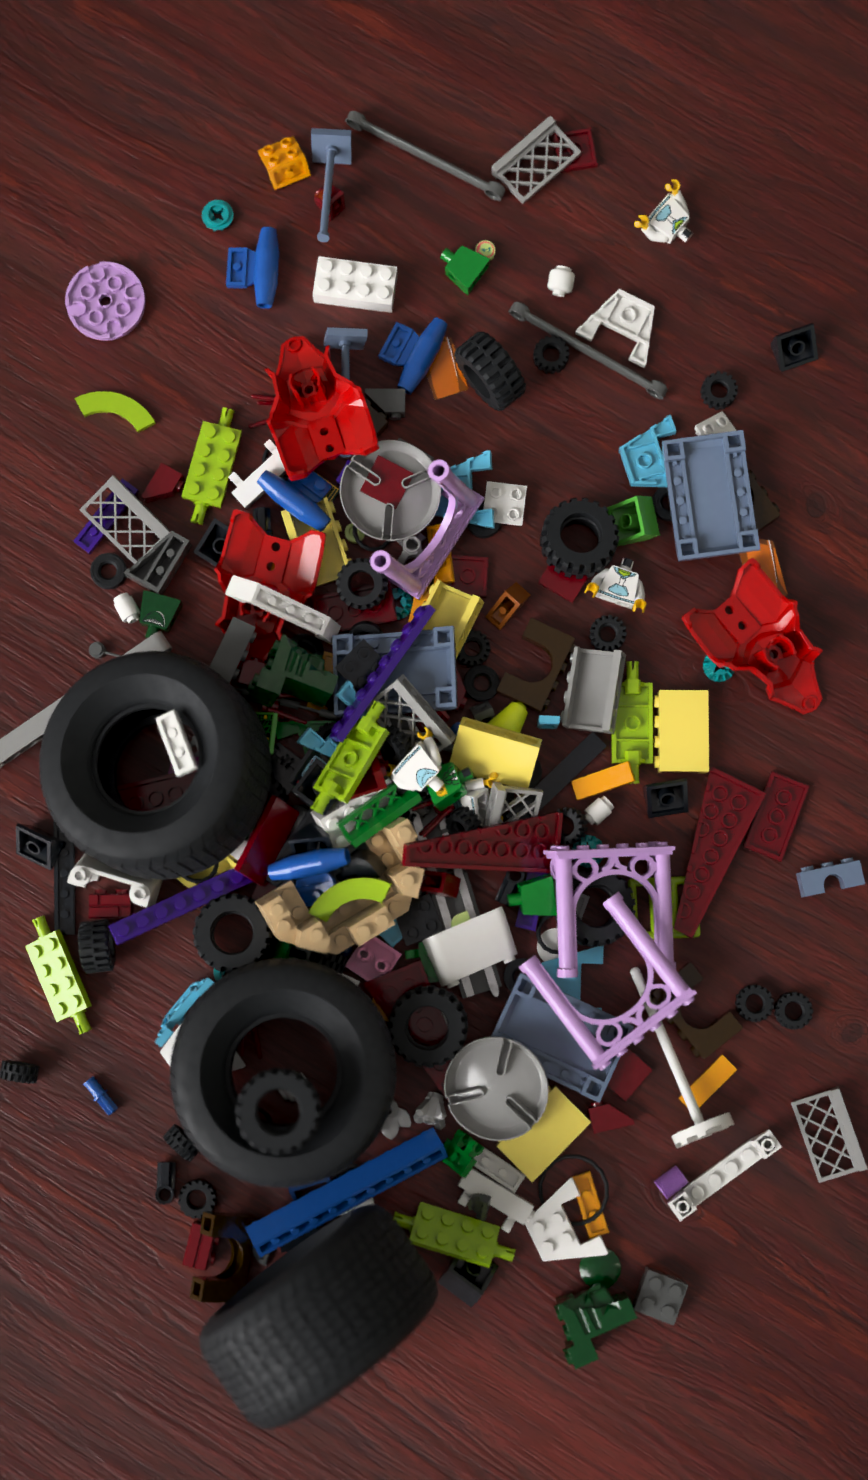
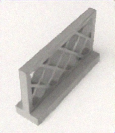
M551 116L492 165L491 174L496 179H499L522 204L526 203L582 153L555 124L556 121ZM555 132L560 137V143H548L549 136ZM536 147H546L545 156L534 155V149ZM548 147L560 148L559 156H548ZM562 148H570L574 154L570 157H562ZM523 159H531V168H519V162ZM533 160H545V169H534ZM547 160L559 161V167L555 170L547 169ZM507 172H517L516 181H508L504 175ZM519 172L531 173L530 182L518 181ZM533 173H544V180L532 182ZM518 185L530 186V192L523 197L518 192Z
M115 475L79 509L134 564L138 561L132 556V547H143L144 557L147 554L146 547H152L149 550L151 551L155 546L146 545V533H155L160 538L159 541H161L171 532ZM107 488L114 493V502H102V493ZM91 504H100V516H91L86 509ZM102 504H114V516H103ZM117 504H125L129 509V516H117ZM103 518H114V530H106L103 527ZM117 518H129V530H117ZM131 518L141 519L143 521V530H131ZM117 533H129V545H121L117 541ZM132 533H143V545H132Z
M404 674L378 694L366 708L369 711L373 701L384 703V713H381L377 722L384 728L388 725V718L398 719L399 731L411 735L412 749L416 746L415 735L419 732L415 731L416 721L423 722L426 728L432 731V737L439 740L441 743L438 747L439 752L449 746L456 738L455 733ZM394 688L399 694V701L388 700L391 689ZM388 704L399 705L398 715L388 714ZM402 706H409L413 710L412 717L402 715ZM402 720L412 721V730L401 729Z
M493 782L483 827L500 824V822L505 823L519 820L528 811L531 817L538 816L543 796L542 789L504 786L501 782ZM507 792L516 793L518 797L508 804L505 800ZM529 795H536L535 801L530 805H527L523 800ZM522 801L525 808L515 814L512 807ZM510 810L514 816L503 822L501 819L502 814Z
M838 1086L791 1102L819 1183L853 1172L867 1170ZM825 1096H829L831 1102L827 1111L816 1106L819 1099ZM806 1103L812 1106L808 1117L800 1114L796 1105ZM832 1107H833V1110H834L835 1115L832 1114V1113H830ZM815 1108L826 1113L821 1124L810 1119ZM828 1115L837 1119L838 1124L834 1131L823 1126ZM801 1118L806 1120L804 1125L802 1123ZM808 1121L819 1126L815 1137H812L805 1131ZM839 1127H840V1130H841L842 1135L839 1134V1133H837ZM822 1128L833 1133L828 1144L817 1139ZM835 1135L844 1139L845 1145L842 1151L830 1146ZM808 1138L813 1140L811 1145L809 1143ZM815 1141L826 1146L822 1157L812 1152ZM846 1147H847V1150H848L849 1155L846 1154V1153H844ZM829 1148L840 1154L835 1164L824 1159ZM842 1155L851 1159L852 1168L843 1169L837 1166ZM815 1158L820 1160L818 1165L816 1163ZM822 1161L833 1167L831 1173L821 1177L819 1172Z

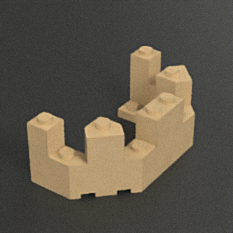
M398 817L364 842L368 850L374 852L387 867L386 871L378 879L392 883L383 903L370 899L352 900L340 906L332 914L329 921L325 922L308 913L307 906L291 880L254 902L272 933L279 941L295 944L297 947L336 955L354 944L361 946L395 925L394 920L409 911L412 897L418 898L425 869L402 865L404 844L416 842L415 838L418 835L408 818Z

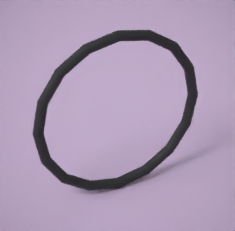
M565 1154L556 1158L542 1172L538 1182V1196L541 1204L545 1203L542 1183L546 1172L555 1163L564 1159H581L590 1163L602 1177L605 1186V1197L601 1208L591 1218L581 1222H570L572 1226H583L594 1221L605 1210L609 1199V1183L603 1170L593 1160L579 1154Z

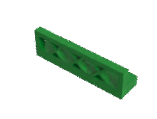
M393 782L336 824L347 842L357 848L422 801L419 793L407 790L402 795H395L398 786ZM384 796L390 797L387 806L379 807L380 799ZM373 809L370 818L362 819L363 811ZM350 821H356L355 829L348 833L344 825Z

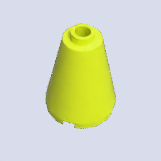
M519 701L511 702L487 724L520 733L528 715L527 708Z

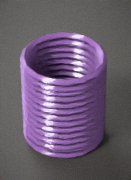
M676 1165L654 1180L666 1199H669L670 1196L672 1197L677 1191L689 1184Z

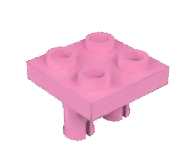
M374 937L356 948L345 967L368 981L391 972L402 954L377 937Z

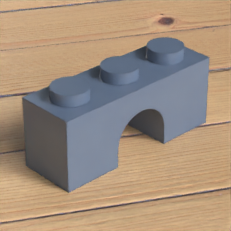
M853 857L842 859L841 864L838 865L828 862L821 864L819 869L808 866L801 868L800 873H796L801 898L825 893L824 880L829 875L835 876L839 880L841 889L865 884L860 860L854 861Z

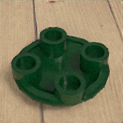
M608 1249L609 1253L607 1255L582 1257L579 1271L581 1278L587 1285L591 1287L599 1282L601 1285L609 1288L617 1282L621 1272V1264L613 1250Z

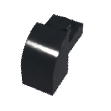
M357 849L350 854V864L341 867L336 878L339 882H342L356 874L358 878L370 877L378 879L386 871L387 867L374 852L367 849Z

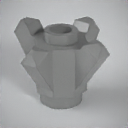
M420 533L417 536L397 541L403 549L397 561L404 565L408 559L417 558L423 552L421 544L427 537Z
M428 1092L425 1100L415 1109L414 1121L416 1123L424 1122L429 1125H435V1128L442 1130L446 1126L445 1117L447 1116L444 1108V1096L436 1092Z

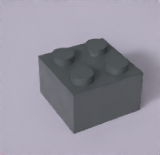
M646 1266L632 1303L633 1309L674 1326L688 1284L681 1279Z

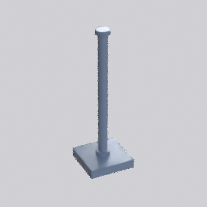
M311 128L312 163H326L320 232L317 234V239L320 242H327L330 236L328 224L334 164H352L351 130Z
M327 327L323 348L329 345L330 349H341L342 376L350 380L349 349L363 350L368 337V329ZM341 454L340 457L347 458L352 457V455Z

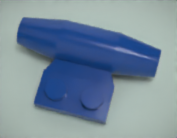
M261 228L256 252L248 247H228L227 288H247L254 284L256 306L263 309L272 308L278 285L279 245L275 228Z
M435 317L420 336L417 335L414 329L396 322L378 355L379 359L396 367L404 366L397 388L405 389L406 394L411 395L426 376L438 354L448 327L445 321Z
M265 470L257 480V484L273 501L299 521L320 532L331 521L329 516L316 503H320L333 486L314 471L307 478L290 481L288 477L287 481Z
M346 847L312 850L290 855L269 864L268 874L271 880H297L296 889L305 905L310 907L326 890L337 884L336 879L329 872L350 864L351 856Z

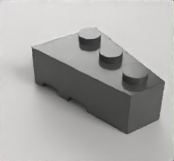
M171 531L144 557L142 556L137 563L123 573L127 578L153 593L163 595L190 551L192 544L188 539Z
M236 617L232 618L210 665L228 683H230L231 679L236 680L240 671L237 666L240 661H245L249 652L245 649L249 642L253 644L258 634L254 631L255 626Z

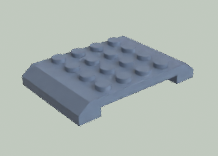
M743 430L662 441L663 461L678 562L760 551Z
M443 626L433 627V630H422L375 697L399 676L404 674L435 711H448L458 708L455 627ZM403 632L356 636L353 634L332 635L333 674L339 676L334 689V715L336 717H343V712L347 707L335 695L347 680L334 667L363 639L381 657L387 655L391 650L390 646L397 638L399 639ZM394 688L391 689L388 700L399 701V694ZM388 704V714H398L399 705ZM402 706V714L413 712L409 706Z
M523 973L519 974L491 1036L505 1037L522 1043L540 1060L547 1078L600 1103L620 1057L618 1058L615 1055L609 1060L611 1064L605 1069L600 1070L598 1068L595 1070L591 1066L592 1062L529 977ZM563 992L572 1006L582 1015L598 1020L615 1018V1016ZM583 1021L596 1038L598 1025ZM622 1021L617 1022L622 1028L621 1038L634 1028V1025L630 1023L623 1024ZM604 1025L600 1037L604 1042H610L616 1038L618 1030L613 1025ZM601 1045L604 1050H607L610 1047Z

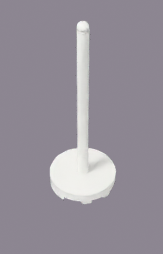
M634 967L631 969L630 974L641 997L646 988V983L642 973H640V969ZM650 994V995H649V1000H650V1002H651L653 1005H655V1004L653 1003V1001H652V997H651V994ZM646 1001L644 1002V1007L649 1017L657 1012V1009L648 1007ZM661 1020L660 1023L662 1025L655 1032L695 1124L671 1136L675 1147L680 1148L691 1142L706 1138L713 1133L729 1128L728 1126L734 1125V1121L730 1112L704 1121Z

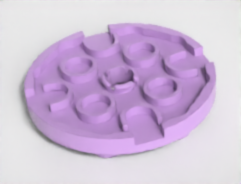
M99 262L100 264L84 267L72 278L66 291L65 305L70 320L81 333L96 340H115L127 335L139 324L145 311V293L137 276L127 267L114 262ZM103 297L111 299V303L103 306L100 304V301Z

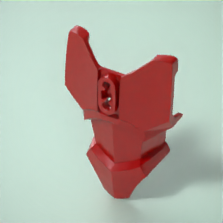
M305 336L291 337L281 344L276 374L269 368L264 369L273 381L276 394L270 411V417L266 422L290 481L307 478L325 460H334L341 454L366 456L379 449V442L362 389L352 381L336 373L331 363L330 346H326L325 352L322 353ZM329 446L334 449L332 452H329Z
M234 509L220 560L214 568L218 575V582L225 593L232 576L235 575L260 583L304 604L307 598L314 595L327 535L324 532L310 530L292 540L270 536L261 528L251 513ZM275 543L280 544L278 551H275L273 548ZM273 562L275 564L274 570L268 568L269 563ZM225 595L222 617L217 620L215 626L220 628L224 635L233 617L255 626L254 631L258 634L253 644L249 642L245 649L249 651L246 659L250 660L251 657L263 660L262 663H264L275 640H279L282 636L281 630L285 620L251 603H242ZM242 661L237 666L240 669L239 673H241L244 662Z
M754 558L746 561L737 570L731 595L715 610H703L694 607L682 616L685 626L714 664L719 668L728 667L733 671L752 672L767 684L766 692L770 701L785 705L803 715L813 712L820 705L823 698L816 679L814 663L823 650L813 646L800 629V619L797 610L798 602L785 597ZM726 607L730 609V614L725 612ZM738 623H742V624H743V629H742V630L739 629Z

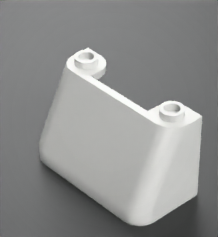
M85 853L71 870L67 883L86 888L89 882L99 881L100 876L130 884L132 885L129 893L131 901L148 908L156 903L163 879H146L125 874Z
M502 906L422 941L441 987L447 985L448 989L460 984L459 979L500 961H503L504 964L516 959L514 955L518 954Z

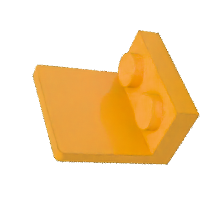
M294 136L286 137L277 143L266 145L258 150L275 190L311 175L305 155Z

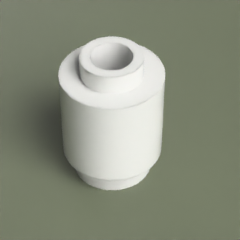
M126 592L114 598V606L124 623L132 624L139 620L140 610L132 596H129Z
M605 796L598 797L584 810L586 813L585 819L591 825L595 823L598 826L612 813L611 810L614 809V806Z

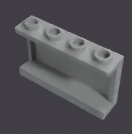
M579 646L574 647L573 654H570L571 671L567 673L568 690L564 693L565 709L561 712L560 717L562 726L567 729L614 734L626 654L622 650L610 652L582 649Z

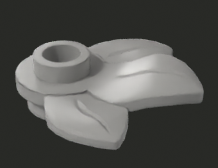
M394 1100L391 1103L392 1111L389 1112L381 1129L383 1135L391 1140L397 1135L399 1127L411 1126L409 1113L405 1109L399 1108Z

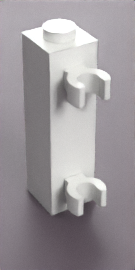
M270 439L264 445L273 455L246 480L242 481L235 472L228 477L237 486L231 493L246 509L251 507L266 493L257 484V480L265 470L281 478L286 474L278 449Z
M474 1168L471 1169L466 1178L461 1177L458 1182V1186L465 1189L458 1203L465 1207L472 1194L476 1193L491 1196L490 1205L508 1215L501 1226V1229L507 1233L510 1232L515 1221L524 1225L526 1221L530 1222L535 1213L532 1203Z

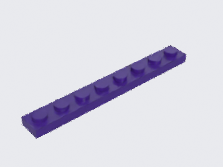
M431 605L419 606L415 610L414 618L403 627V633L400 638L393 641L390 646V652L380 659L378 663L380 666L368 676L367 684L356 693V699L353 704L346 707L343 712V718L333 725L332 733L329 736L335 742L344 741L436 611L435 608Z
M233 868L117 921L108 927L118 946L208 904L213 898L217 899L220 895L230 894L253 883V881Z

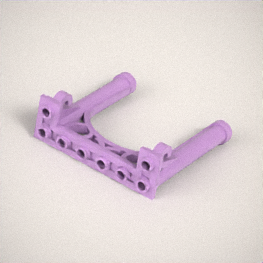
M443 460L433 461L428 468L430 478L444 489L441 495L449 499L444 519L431 542L415 560L406 565H402L383 550L376 551L370 559L371 567L375 571L388 576V581H391V583L418 600L423 596L485 499L467 487Z
M651 841L648 843H636V847H629V843L616 844V848H609V844L596 845L597 849H589V845H577V849L569 850V846L558 845L550 846V850H543L546 858L551 859L550 873L553 879H556L558 978L578 977L577 902L583 890L590 883L608 875L631 877L646 888L653 903L654 942L676 969L673 948L670 854H673L675 846H668V842ZM634 856L628 862V870L627 866H623L619 862L618 857ZM608 857V861L603 867H598L597 862L592 859ZM638 860L647 861L648 871L643 875L635 871V863ZM588 862L592 866V872L588 877L584 878L578 874L577 868L579 864ZM652 875H654L655 888L647 880ZM573 877H574L576 880H578V881L581 882V883L576 887V889L574 890V892H573Z
M617 892L602 905L608 910L645 960L648 972L646 988L639 1001L630 1010L611 1019L598 1020L586 1017L572 1006L536 955L519 966L522 973H526L592 1062L591 1066L595 1070L598 1068L600 1070L605 1069L611 1064L609 1060L616 1055L619 1058L628 1051L626 1047L632 1042L634 1045L645 1038L643 1035L649 1029L651 1032L662 1025L660 1023L662 1019L673 1017L678 1013L677 1008L681 1005H689L695 1000L693 996L697 993L688 987L622 900L623 896L620 892ZM653 968L666 985L653 984ZM662 988L666 992V999L659 1005H653L649 1000L651 989ZM671 992H672L673 995H674V997H673L674 999H672V1000L670 1001V999H671ZM646 1001L648 1007L659 1010L643 1022L642 1011L645 1007L642 1005ZM635 1012H636V1019L633 1018V1017H630V1016L633 1015ZM583 1021L598 1025L596 1038ZM622 1021L623 1024L631 1022L637 1027L621 1038L622 1028L617 1022ZM604 1025H613L618 1030L616 1038L610 1042H604L600 1037ZM601 1045L610 1047L607 1050H604Z

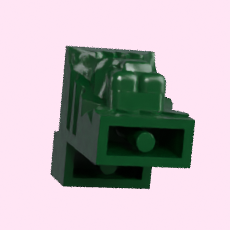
M283 634L279 640H275L273 647L270 648L267 655V664L264 665V668L262 667L259 674H254L247 688V691L250 692L248 700L269 708L272 707L281 692L323 708L333 695L339 676L329 671H324L325 660L322 659V656L307 653L305 649L297 647L296 642Z
M599 1282L587 1290H581L575 1295L569 1293L555 1298L557 1304L554 1305V1309L558 1319L565 1322L562 1328L567 1340L564 1341L566 1348H563V1352L568 1364H573L575 1370L599 1359L591 1338L637 1318L625 1291L611 1295L606 1286L601 1285Z

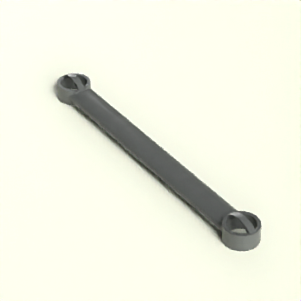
M350 111L345 120L351 128L357 131H362L363 129L478 187L493 200L501 201L506 192L500 183L495 181L487 182L368 122L360 112Z
M514 302L510 307V315L522 322L528 321L550 335L562 338L561 340L565 341L566 344L646 388V391L651 396L662 400L668 392V388L663 382L658 380L650 381L530 313L529 308L524 303Z

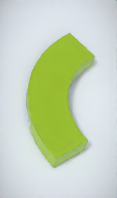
M98 391L75 398L84 417L95 413H115L129 421L138 433L156 424L152 416L141 404L119 393Z
M370 877L352 878L342 881L326 890L315 901L308 913L328 922L332 914L349 901L370 899L383 903L392 883Z

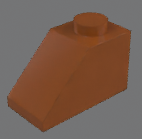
M515 582L502 594L485 617L501 630L521 609L531 594Z

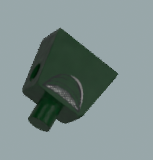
M146 590L143 591L139 621L141 625L148 627L145 638L159 631L167 633L171 631L183 607L181 600Z

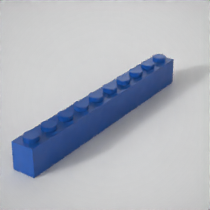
M431 1128L384 1152L382 1155L365 1162L356 1169L348 1171L341 1177L331 1180L326 1185L310 1191L307 1195L290 1202L279 1210L273 1211L266 1217L254 1221L245 1228L259 1257H262L447 1158L448 1155L434 1128Z

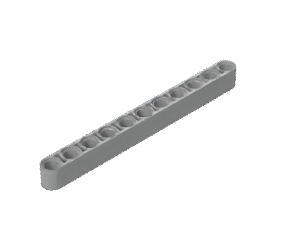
M159 631L124 655L144 651L170 652L173 648L163 633ZM62 697L0 739V768L43 739L48 721Z

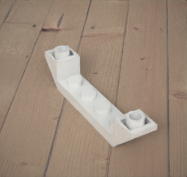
M235 575L232 576L225 595L242 603H251L314 633L316 638L333 645L332 635H338L341 628L331 617L260 583Z
M769 1129L746 1141L687 1184L667 1204L679 1221H682L697 1210V1205L761 1158H768L782 1146Z

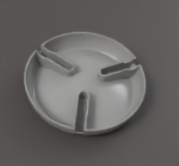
M382 440L378 441L379 449L366 456L354 455L349 465H346L340 482V499L348 519L362 533L382 541H400L418 534L431 522L439 507L441 487L430 478L428 468L432 461L423 451L403 441ZM378 455L414 473L402 480L401 485L406 491L397 509H394L391 503L384 504L360 492L365 480L374 486H378L381 483V478L371 471ZM369 472L379 479V483L375 484L367 479ZM412 478L408 486L403 485L405 480Z
M484 1037L464 1046L461 1051L457 1052L456 1057L451 1060L444 1080L445 1098H448L450 1102L448 1108L453 1117L464 1129L477 1137L487 1140L506 1141L524 1135L532 1129L535 1123H538L548 1101V1079L540 1060L522 1043L505 1037Z

